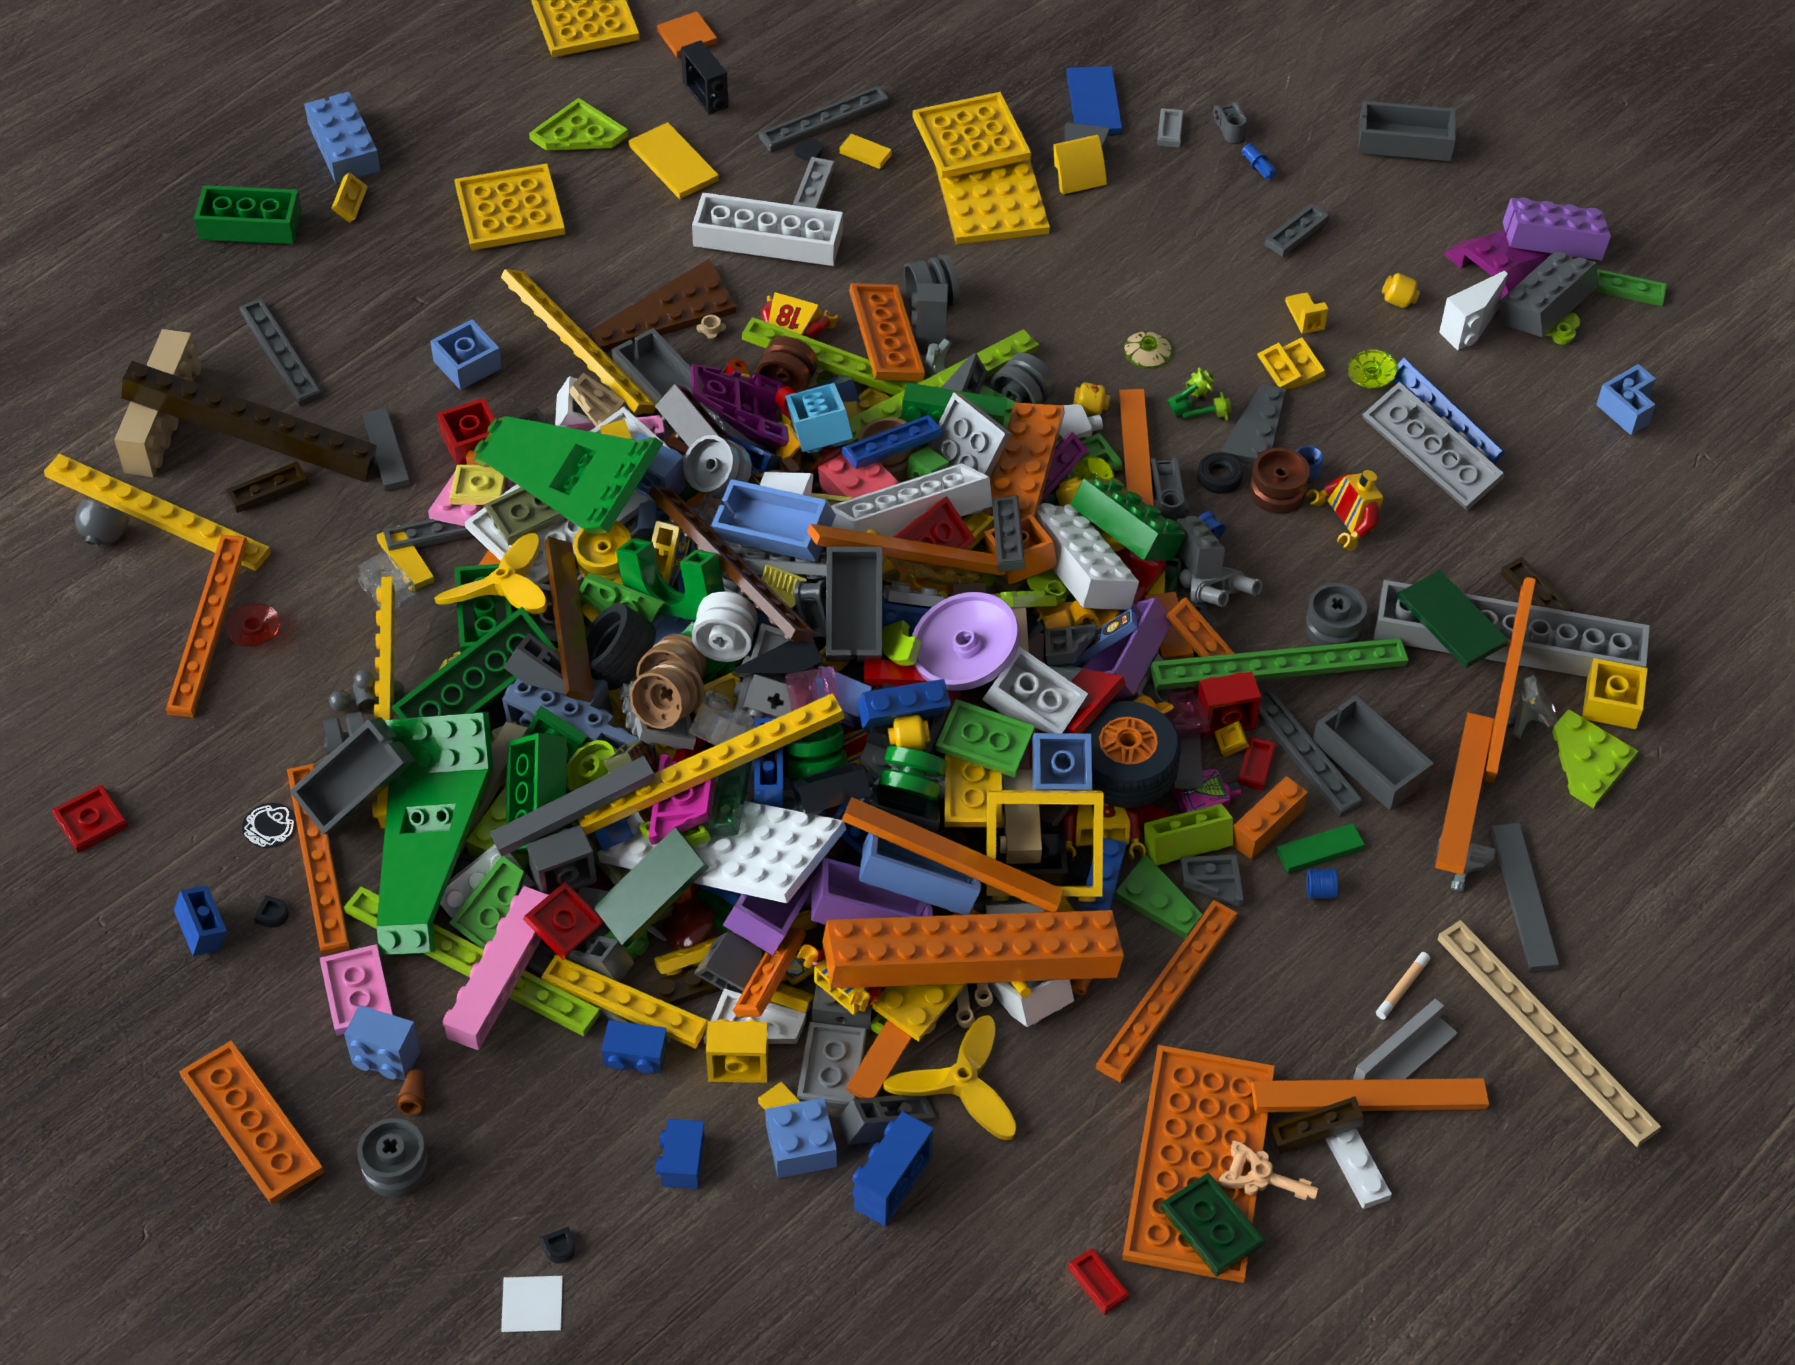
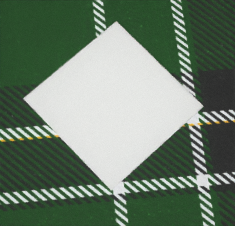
M562 1276L504 1278L501 1332L561 1330Z

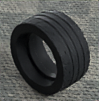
M622 603L612 605L600 613L585 632L592 678L607 681L608 690L621 688L623 683L627 684L636 675L638 662L655 644L656 629L654 625L634 609Z

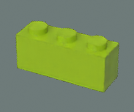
M1217 804L1144 823L1146 853L1155 865L1179 860L1181 857H1194L1198 854L1233 846V817L1222 804Z

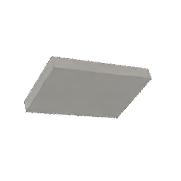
M809 1022L796 1097L800 1102L824 1098L826 1107L845 1109L852 1099H857V1096L846 1091V1086L863 1061L867 1028Z

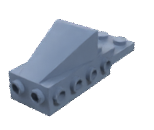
M517 678L514 684L512 683L508 686L505 696L502 698L507 722L512 723L515 721L518 725L528 729L535 712L540 706H543L586 734L587 738L583 745L591 741L602 740L607 741L618 750L622 745L639 739L629 734L623 728H615L608 684L604 680H596L594 683V698L590 703L566 697L563 693L526 684L519 678ZM650 744V747L652 749V752L658 765L655 745Z

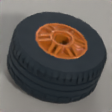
M1134 701L1109 703L1081 733L1091 734L1092 791H1102L1104 793L1103 803L1121 808H1135L1148 805L1162 798L1175 783L1181 754L1180 736L1175 725L1159 710L1144 703Z

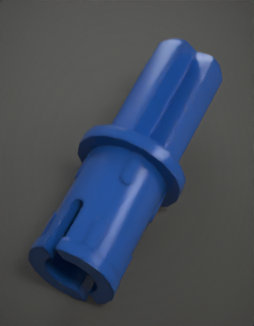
M1247 144L1242 149V155L1251 163L1252 169L1258 170L1265 179H1274L1277 171L1269 163L1268 157L1265 154H1261L1254 144Z

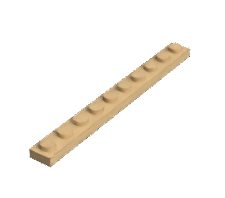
M1461 920L1439 934L1438 941L1636 1147H1639L1659 1132L1661 1126Z

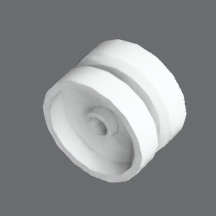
M730 592L711 593L703 598L699 605L697 619L692 630V642L696 649L704 656L716 661L731 662L745 657L751 649L753 634L758 622V613L754 605L745 597Z

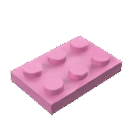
M377 944L320 958L336 1036L345 1033L359 1005L393 1015Z

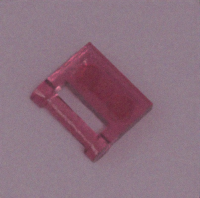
M834 666L785 675L791 712L819 700L816 678L823 679L825 695L833 693L838 702L833 677L836 675Z

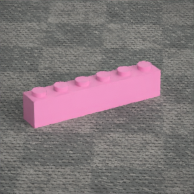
M524 886L519 895L513 897L510 911L506 918L502 917L499 921L495 937L486 943L481 961L474 964L470 973V980L466 986L460 988L456 1004L444 1016L443 1026L445 1027L447 1039L479 1051L542 940L523 918L530 910L548 896L547 894Z

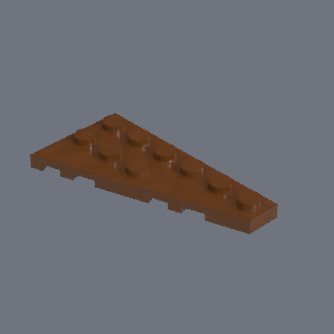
M709 258L590 330V337L603 352H607L629 340L634 344L635 337L652 328L660 335L701 324V320L707 315H716L721 318L735 314L736 306Z

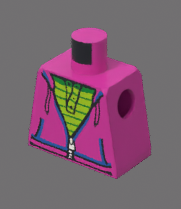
M1215 769L1202 770L1203 788L1176 789L1175 785H1172L1171 791L1181 814L1217 804H1222L1229 811L1230 798L1241 795L1238 781L1234 780L1223 783L1219 772Z

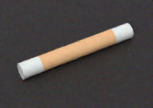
M1420 953L1377 1009L1376 1015L1379 1018L1385 1019L1430 961L1431 958L1427 953Z

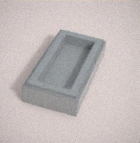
M1161 108L1157 146L1180 148L1184 110Z

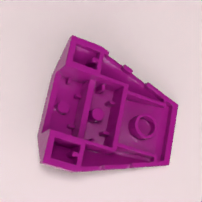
M1505 230L1461 241L1445 251L1444 255L1460 268L1473 261L1491 276L1503 271L1507 272L1502 294L1503 298L1552 253L1511 248L1507 240V233H1505Z
M692 364L693 398L759 446L777 449L788 444L787 426L777 423L776 411L779 405L775 401V395L783 387L782 382L760 374H753L752 377L741 376V371L733 370L732 374L722 373L721 369L717 367Z

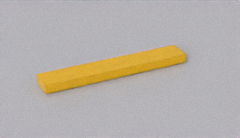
M558 955L554 956L541 976L542 980L563 991L637 1024L664 1027L667 1030V1037L695 1049L707 1031L709 1020L572 961L562 960Z

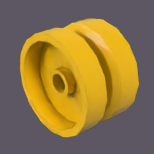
M615 521L608 533L589 534L580 528L574 537L573 548L581 576L584 579L589 573L611 581L621 575L616 550L631 539L629 530L622 523Z

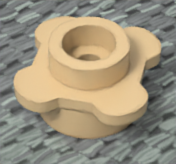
M716 315L705 316L701 320V324L697 325V331L704 333L708 339H715L720 332L726 330V325L721 323L720 318Z

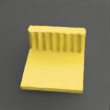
M770 564L765 565L761 578L791 609L796 605L794 598L796 582L804 581L806 583L807 580Z

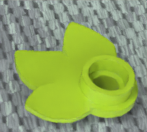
M1569 313L1545 336H1552L1553 341L1557 344H1569L1575 338L1576 329L1580 325L1579 317L1576 313Z
M1053 569L1040 573L1039 576L1034 575L1027 578V584L1032 590H1045L1046 595H1056L1057 605L1064 603L1067 596L1071 594Z

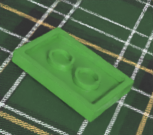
M956 699L935 745V750L1015 778L1034 735L1035 726Z

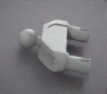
M1222 567L1221 578H1195L1189 568L1183 570L1179 577L1183 587L1191 588V602L1193 603L1207 602L1224 607L1228 603L1229 594L1242 591L1256 596L1262 590V581L1260 579L1247 577L1240 570Z

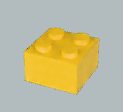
M1593 658L1587 676L1582 717L1590 721L1636 729L1643 711L1648 668Z
M726 1019L708 1021L706 1043L708 1082L767 1083L769 1053L767 1022H760L758 1020L737 1022Z

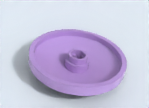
M981 592L961 593L942 600L924 614L914 629L912 636H916L922 641L915 666L927 682L945 679L947 690L951 691L973 689L990 682L1009 666L1019 647L1020 628L1013 611L1000 598Z

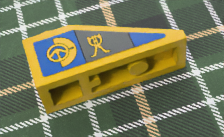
M656 521L651 542L654 544L659 571L664 580L672 587L681 568L680 561L686 557L690 538L683 534V529L679 525L671 521Z

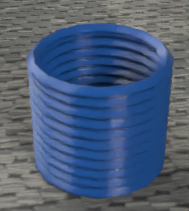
M1313 446L1301 447L1297 452L1306 459L1307 463L1313 464L1309 465L1308 482H1311L1320 476L1323 454L1318 448Z
M1335 868L1307 870L1308 898H1337L1338 875Z

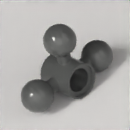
M367 668L358 670L354 676V693L348 694L344 690L334 691L329 697L331 708L336 711H344L351 703H356L359 712L361 711L363 714L374 713V705L379 704V697L375 695V673ZM394 680V702L403 698L405 688L401 682Z

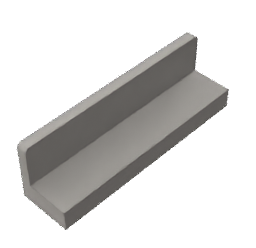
M1435 998L1356 1067L1353 1080L1408 1079L1456 1037L1457 1032L1441 1019L1444 1005Z

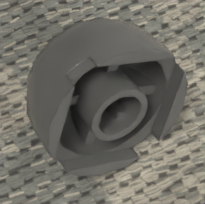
M81 500L75 514V526L79 534L85 537V543L94 547H100V544H113L123 537L129 523L128 516L112 507L109 510L100 507L102 503Z

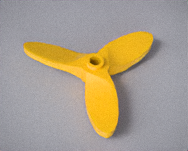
M528 533L520 537L503 556L498 569L484 579L442 592L434 597L436 604H451L484 595L505 596L516 608L523 607L527 613L541 614L545 612L547 600L544 593L536 584L525 577L531 570L540 551L541 544L536 533Z
M989 1015L979 1017L969 1028L960 1045L957 1063L952 1067L899 1073L890 1076L883 1083V1089L895 1095L926 1096L953 1094L958 1096L969 1114L984 1129L999 1139L1011 1140L1014 1138L1016 1124L1011 1112L998 1094L978 1078L979 1073L989 1058L995 1037V1023Z

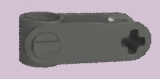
M1172 457L1171 460L1151 458L1154 507L1161 511V516L1176 522V519H1182L1185 513H1188L1187 499L1184 498L1177 457Z
M797 581L794 587V598L799 616L815 632L812 640H814L820 652L826 646V581H819L818 583Z

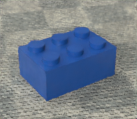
M903 1111L896 1120L892 1119L888 1123L884 1132L885 1137L881 1143L876 1142L873 1145L868 1156V1162L865 1166L861 1165L858 1167L852 1179L854 1182L852 1196H854V1210L883 1226L888 1224L932 1158L933 1128Z

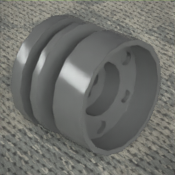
M947 254L939 256L938 259L936 257L929 258L928 267L923 260L905 264L904 280L911 306L913 293H918V283L948 284L947 303L949 305L958 304V278L954 265Z

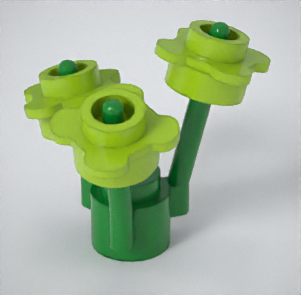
M1200 367L1197 374L1194 372L1191 374L1192 378L1186 382L1187 389L1167 399L1174 416L1182 415L1183 419L1215 411L1217 418L1225 417V421H1228L1227 413H1232L1231 407L1233 404L1230 403L1229 398L1224 399L1223 392H1220V397L1213 399L1214 406L1189 411V408L1193 406L1189 398L1190 394L1196 399L1200 396L1206 398L1208 390L1214 391L1213 383H1215L1213 374L1208 370L1203 371Z

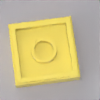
M457 465L450 494L451 505H484L505 493L507 477L489 465Z

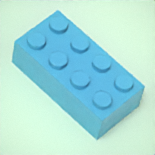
M834 383L785 396L802 452H818L823 449V446L831 444L833 446H840L846 444L849 439H853L846 409Z

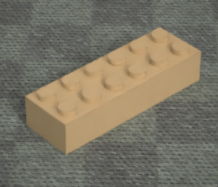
M162 329L146 366L194 382L195 377L201 372V362L198 361L196 354L197 345L194 344L191 333ZM130 402L114 439L124 474L154 478L157 468L162 466L165 449H168L170 446L172 432L178 427L177 417Z

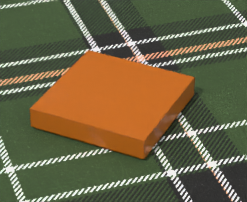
M697 11L657 25V32L677 58L681 56V47L699 40L706 47L717 44V37Z

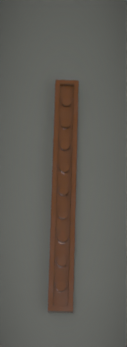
M652 485L648 495L656 502V507L665 511L669 515V520L679 525L683 529V534L692 539L697 544L696 547L699 550L718 554L720 568L725 572V577L735 582L740 587L739 591L742 594L750 597L754 602V606L769 617V622L784 632L783 636L786 639L796 643L798 641H812L815 632L673 489Z

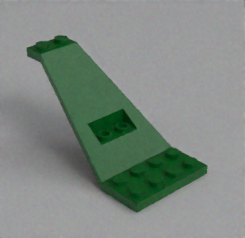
M506 416L492 421L487 430L490 432L485 441L481 440L474 450L476 455L473 461L480 466H491L589 534H600L609 532L662 447L663 442L656 437L633 440Z
M488 712L384 720L397 736L393 741H401L416 761L392 781L388 788L377 915L379 955L430 953L436 951L433 921L494 768ZM443 811L446 813V819H445V820H444L443 817H442V812H443ZM418 813L421 815V821L418 820Z

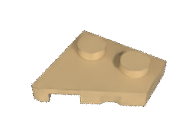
M582 373L569 391L595 427L620 410L625 400L585 373Z

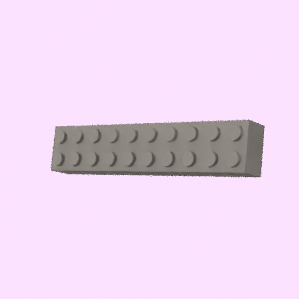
M1384 580L1373 640L1401 638L1403 645L1450 653L1397 598L1400 591L1412 584ZM1464 594L1509 640L1506 647L1484 659L1506 663L1518 603ZM1530 605L1519 665L1585 677L1588 676L1593 658L1646 668L1649 625Z

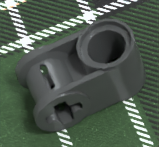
M1233 102L1232 105L1222 107L1215 105L1214 119L1224 139L1232 144L1244 141L1247 120L1239 102Z

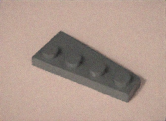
M1261 384L1219 452L1230 454L1236 457L1239 462L1254 465L1259 454L1265 450L1272 449L1286 389Z

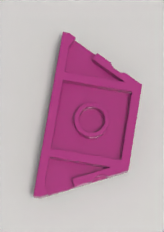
M661 754L658 771L678 762L671 760L669 755ZM715 777L653 804L648 835L651 845L658 844L674 827L682 833L710 819Z

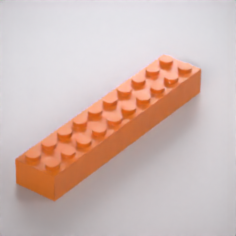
M1112 910L830 919L826 921L823 936V948L830 989L1117 978L1124 957Z

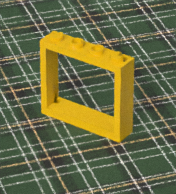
M987 790L986 856L996 860V804L1094 805L1093 886L1057 887L1063 889L1060 901H1067V896L1078 897V901H1095L1096 897H1102L1104 793L1102 791ZM986 884L987 896H992L994 901H1008L1009 896H1013Z

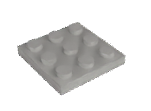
M953 392L938 423L943 430L942 437L930 441L927 446L948 460V467L962 463L990 477L1012 433L963 394Z

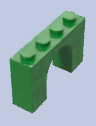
M632 538L616 550L623 586L664 601L665 603L659 612L663 616L670 615L681 617L684 620H696L697 611L703 598L711 593L725 592L717 553L694 550L680 561L685 586L684 594L673 589L662 577L653 542Z

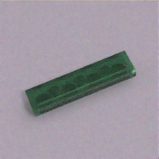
M752 761L718 776L708 825L710 837H728L739 834Z

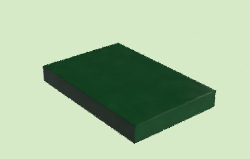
M1209 1172L1160 1203L1162 1212L1216 1277L1265 1245L1266 1240Z

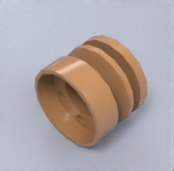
M669 634L660 639L653 648L644 654L638 662L636 671L638 678L661 662L669 659H678L692 665L702 678L705 675L707 662L706 657L696 649L691 637L682 634Z
M669 659L661 662L652 670L645 672L633 682L630 691V704L635 715L643 723L652 728L665 729L673 726L701 705L704 696L703 682L699 673L692 665L683 660Z

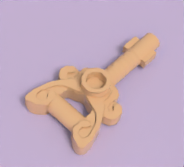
M1237 1141L1232 1142L1231 1154L1234 1159L1230 1171L1223 1173L1219 1178L1221 1187L1231 1189L1244 1188V1192L1247 1195L1253 1196L1258 1190L1262 1191L1266 1189L1268 1184L1294 1192V1197L1306 1200L1308 1197L1315 1200L1318 1188L1311 1186L1312 1182L1302 1178L1296 1181L1273 1173V1166L1271 1162H1268L1269 1156L1266 1152L1258 1151L1255 1154L1244 1144ZM1245 1162L1249 1163L1251 1171L1247 1176H1241Z

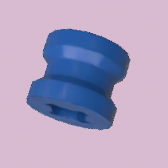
M1211 511L1199 516L1219 540L1225 532V525L1221 521H1217L1215 514Z

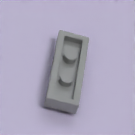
M811 157L793 205L819 208L834 169V161Z

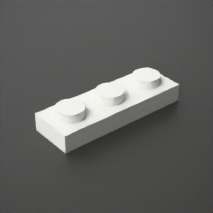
M1356 1128L1326 1138L1332 1153L1363 1210L1390 1200L1392 1194Z

